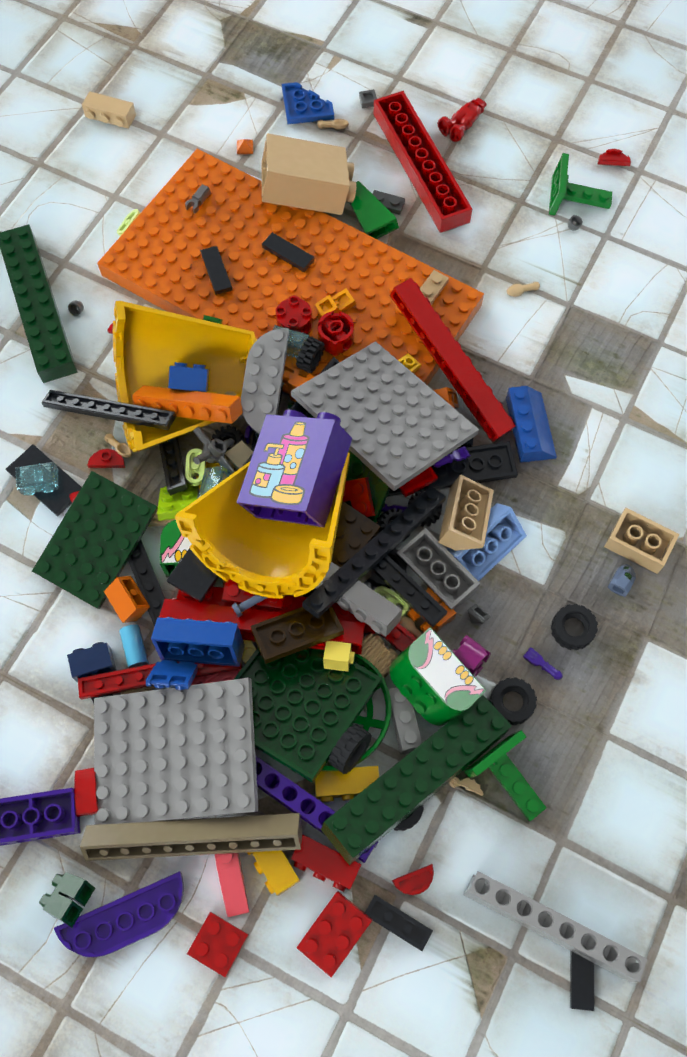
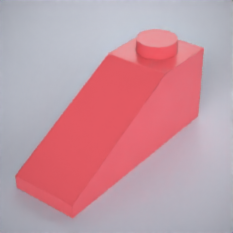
M239 853L215 854L227 917L249 913Z

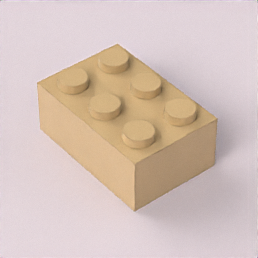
M625 507L604 547L658 574L664 567L680 534Z

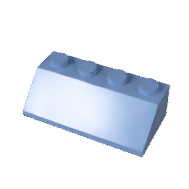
M496 503L490 509L483 548L455 551L448 547L447 550L479 581L527 535L513 509Z

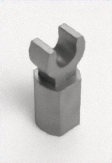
M202 184L194 193L192 199L186 201V210L193 206V213H197L199 206L211 194L209 187Z

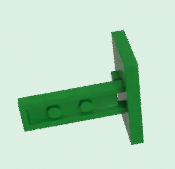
M562 153L552 175L549 215L555 216L563 199L610 209L612 205L611 191L568 182L569 154Z
M520 730L510 734L464 770L468 778L478 776L489 768L527 820L532 821L547 807L506 754L526 738V735Z

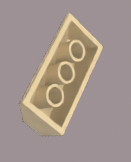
M459 475L449 490L438 543L455 551L483 548L494 490Z

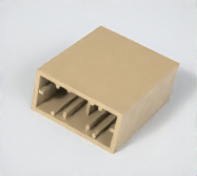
M267 133L261 162L262 202L342 215L345 202L353 203L356 194V182L352 181L354 163L347 162L345 147Z

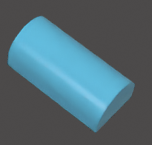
M133 624L121 628L119 632L128 668L149 664L139 625Z

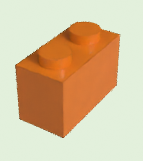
M131 576L116 577L104 591L122 623L137 621L150 608Z

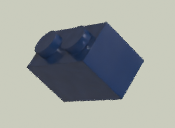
M98 642L90 648L75 649L71 654H67L71 675L76 682H78V678L116 670L112 650L107 642Z

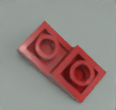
M94 768L75 771L74 795L77 817L97 814L98 799Z

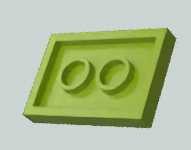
M187 483V490L173 495L168 493L167 486L160 488L157 510L158 521L175 519V515L198 499V486H192Z

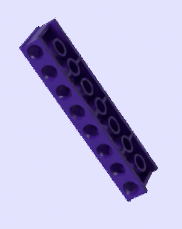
M255 755L257 787L291 812L300 813L301 819L324 834L321 830L322 825L335 811ZM378 842L358 859L365 863L373 849L377 847Z
M74 788L0 799V846L81 833L80 817L76 816Z

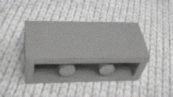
M395 687L389 689L392 706L391 717L400 755L412 752L422 744V739L413 705Z

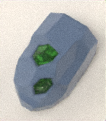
M628 564L621 565L612 577L608 588L612 592L625 597L636 579L633 567Z

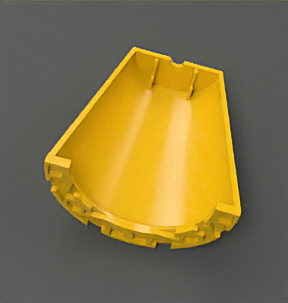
M115 301L113 357L117 370L115 381L118 402L134 405L132 395L143 385L168 388L170 366H174L175 362L187 363V367L193 368V364L206 365L205 369H209L207 393L225 394L227 391H233L236 393L235 396H240L241 400L247 357L251 347L258 340L255 338L253 331L124 301ZM176 417L169 430L124 422L122 426L130 450L139 452L192 432L198 426L202 428L215 422Z
M350 453L347 454L325 527L256 518L239 505L237 499L250 464L248 462L175 515L181 535L186 538L188 537L192 544L189 548L207 568L226 582L231 579L238 583V587L241 590L263 597L279 599L284 598L285 595H294V597L304 595L320 584L331 564Z

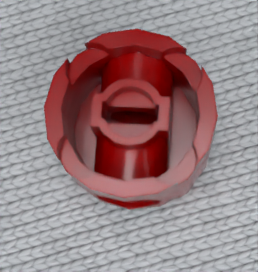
M293 295L277 306L275 310L277 328H289V340H292V338L301 340L307 337L312 330L313 324L310 305L298 296Z
M331 311L319 319L318 340L325 344L326 352L331 353L333 356H338L340 353L349 350L354 343V323L351 317L344 312L334 313V311Z

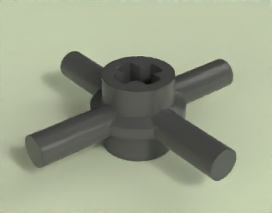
M199 426L193 431L204 444V450L200 455L194 457V463L200 464L203 461L215 463L218 461L228 475L234 473L235 470L224 458L226 449L234 444L233 439L229 438L224 442L220 439H213L211 441Z

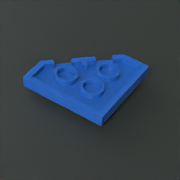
M297 82L281 84L287 125L316 122L319 120H334L332 102L329 100L324 101L320 98V95L310 89L308 91L305 90Z

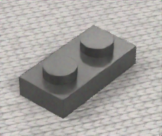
M377 190L373 191V195L390 212L398 215L401 214L405 198Z

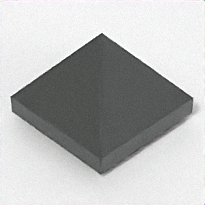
M477 604L467 610L471 623L483 624L490 618V615Z

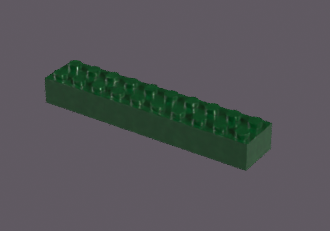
M30 225L0 232V250L39 377L43 383L78 373L41 254Z
M482 695L470 708L445 724L325 820L321 828L322 832L350 866L503 738L512 725Z

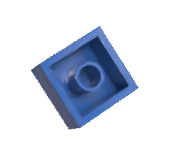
M175 362L174 366H170L168 388L207 392L209 369H205L206 365L193 364V368L187 367V363Z

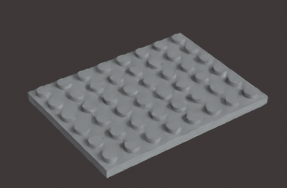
M376 341L291 391V396L313 417L317 418L320 412H327L338 416L341 419V427L352 437L349 450L393 491L475 437L479 431L475 425Z
M242 678L191 685L189 689L177 690L174 687L94 698V772L96 773V795L98 799L95 825L155 822L258 812L251 679Z

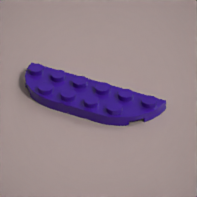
M179 871L81 915L72 928L65 923L55 927L54 930L58 939L67 949L79 955L100 957L111 954L157 933L172 921L180 908L184 892L182 873Z

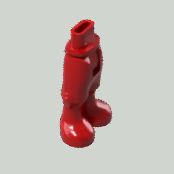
M480 98L473 99L454 113L451 119L446 116L441 117L437 122L440 132L444 136L449 135L451 141H460L464 136V131L472 127L480 114L484 112V108L487 106L486 102Z

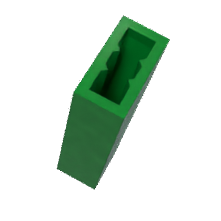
M357 181L355 198L350 205L363 232L378 239L399 229L395 215L362 183Z

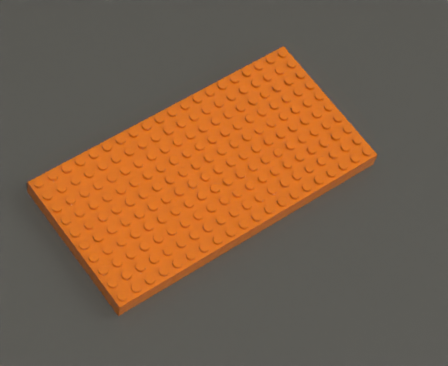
M199 149L193 152L97 263L103 277L167 312L203 320L204 315L223 319V325L253 331L257 339L269 331L278 329L275 312L277 306L290 296H298L306 301L312 309V330L307 337L301 340H296V338L288 340L284 371L287 370L294 373L295 369H298L299 375L305 378L309 374L317 376L333 357L341 362L376 341L397 360L409 353L421 364V367L414 374L428 385L440 367L390 297L393 288L409 278H412L421 288L433 270L449 277L448 283L431 306L435 312H438L442 322L450 329L451 335L456 341L459 340L481 308L484 293L324 212L262 202L261 180ZM202 184L209 187L211 194L199 206L198 212L193 213V206L186 210V201L192 199V196ZM273 232L314 256V262L303 272L262 248V243ZM213 246L218 247L232 286V291L215 295L200 250ZM347 288L356 302V305L344 311V313L351 317L354 323L353 345L349 350L340 353L338 356H333L324 350V354L321 356L322 359L313 373H308L296 367V359L299 356V351H301V346L304 345V341L310 336L318 340V322L322 315L315 304L329 294L332 298Z

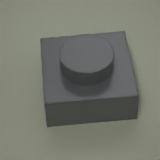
M374 89L359 92L362 108L374 107V100L377 99Z

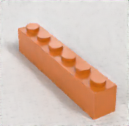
M143 385L132 395L134 405L175 412L177 417L233 424L243 413L240 396L146 385Z

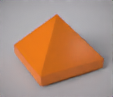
M237 140V154H253V140Z

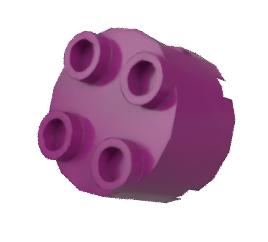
M467 635L460 642V648L457 651L455 649L452 650L474 677L482 670V661L486 663L491 655L487 649Z

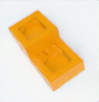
M345 288L332 298L329 294L317 302L315 306L323 316L331 311H334V313L344 312L356 305V302L347 288Z

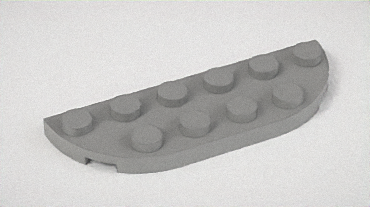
M289 328L275 329L262 335L253 344L247 357L241 405L245 420L258 434L261 432L266 414L277 415L290 333Z

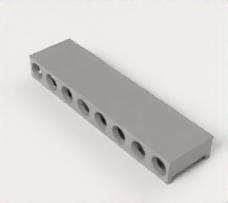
M477 871L476 875L473 874L469 886L463 895L629 982H641L647 958Z

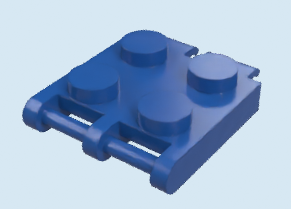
M174 660L156 662L146 679V686L151 687L154 685L155 688L175 686L177 690L189 689L198 672V664L190 661H180V663H177Z

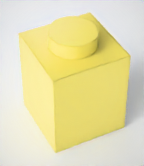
M326 641L323 657L324 669L349 672V666L354 664L355 652L351 650V643Z

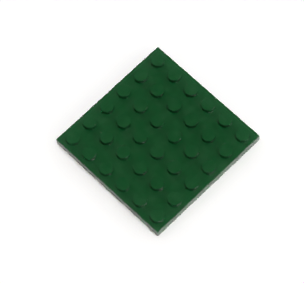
M258 647L233 679H251L255 748L313 783L328 762L334 746L343 733L354 724L382 683V678L355 662L350 664L349 672L324 669L323 657L325 650L313 648L301 650L266 664Z

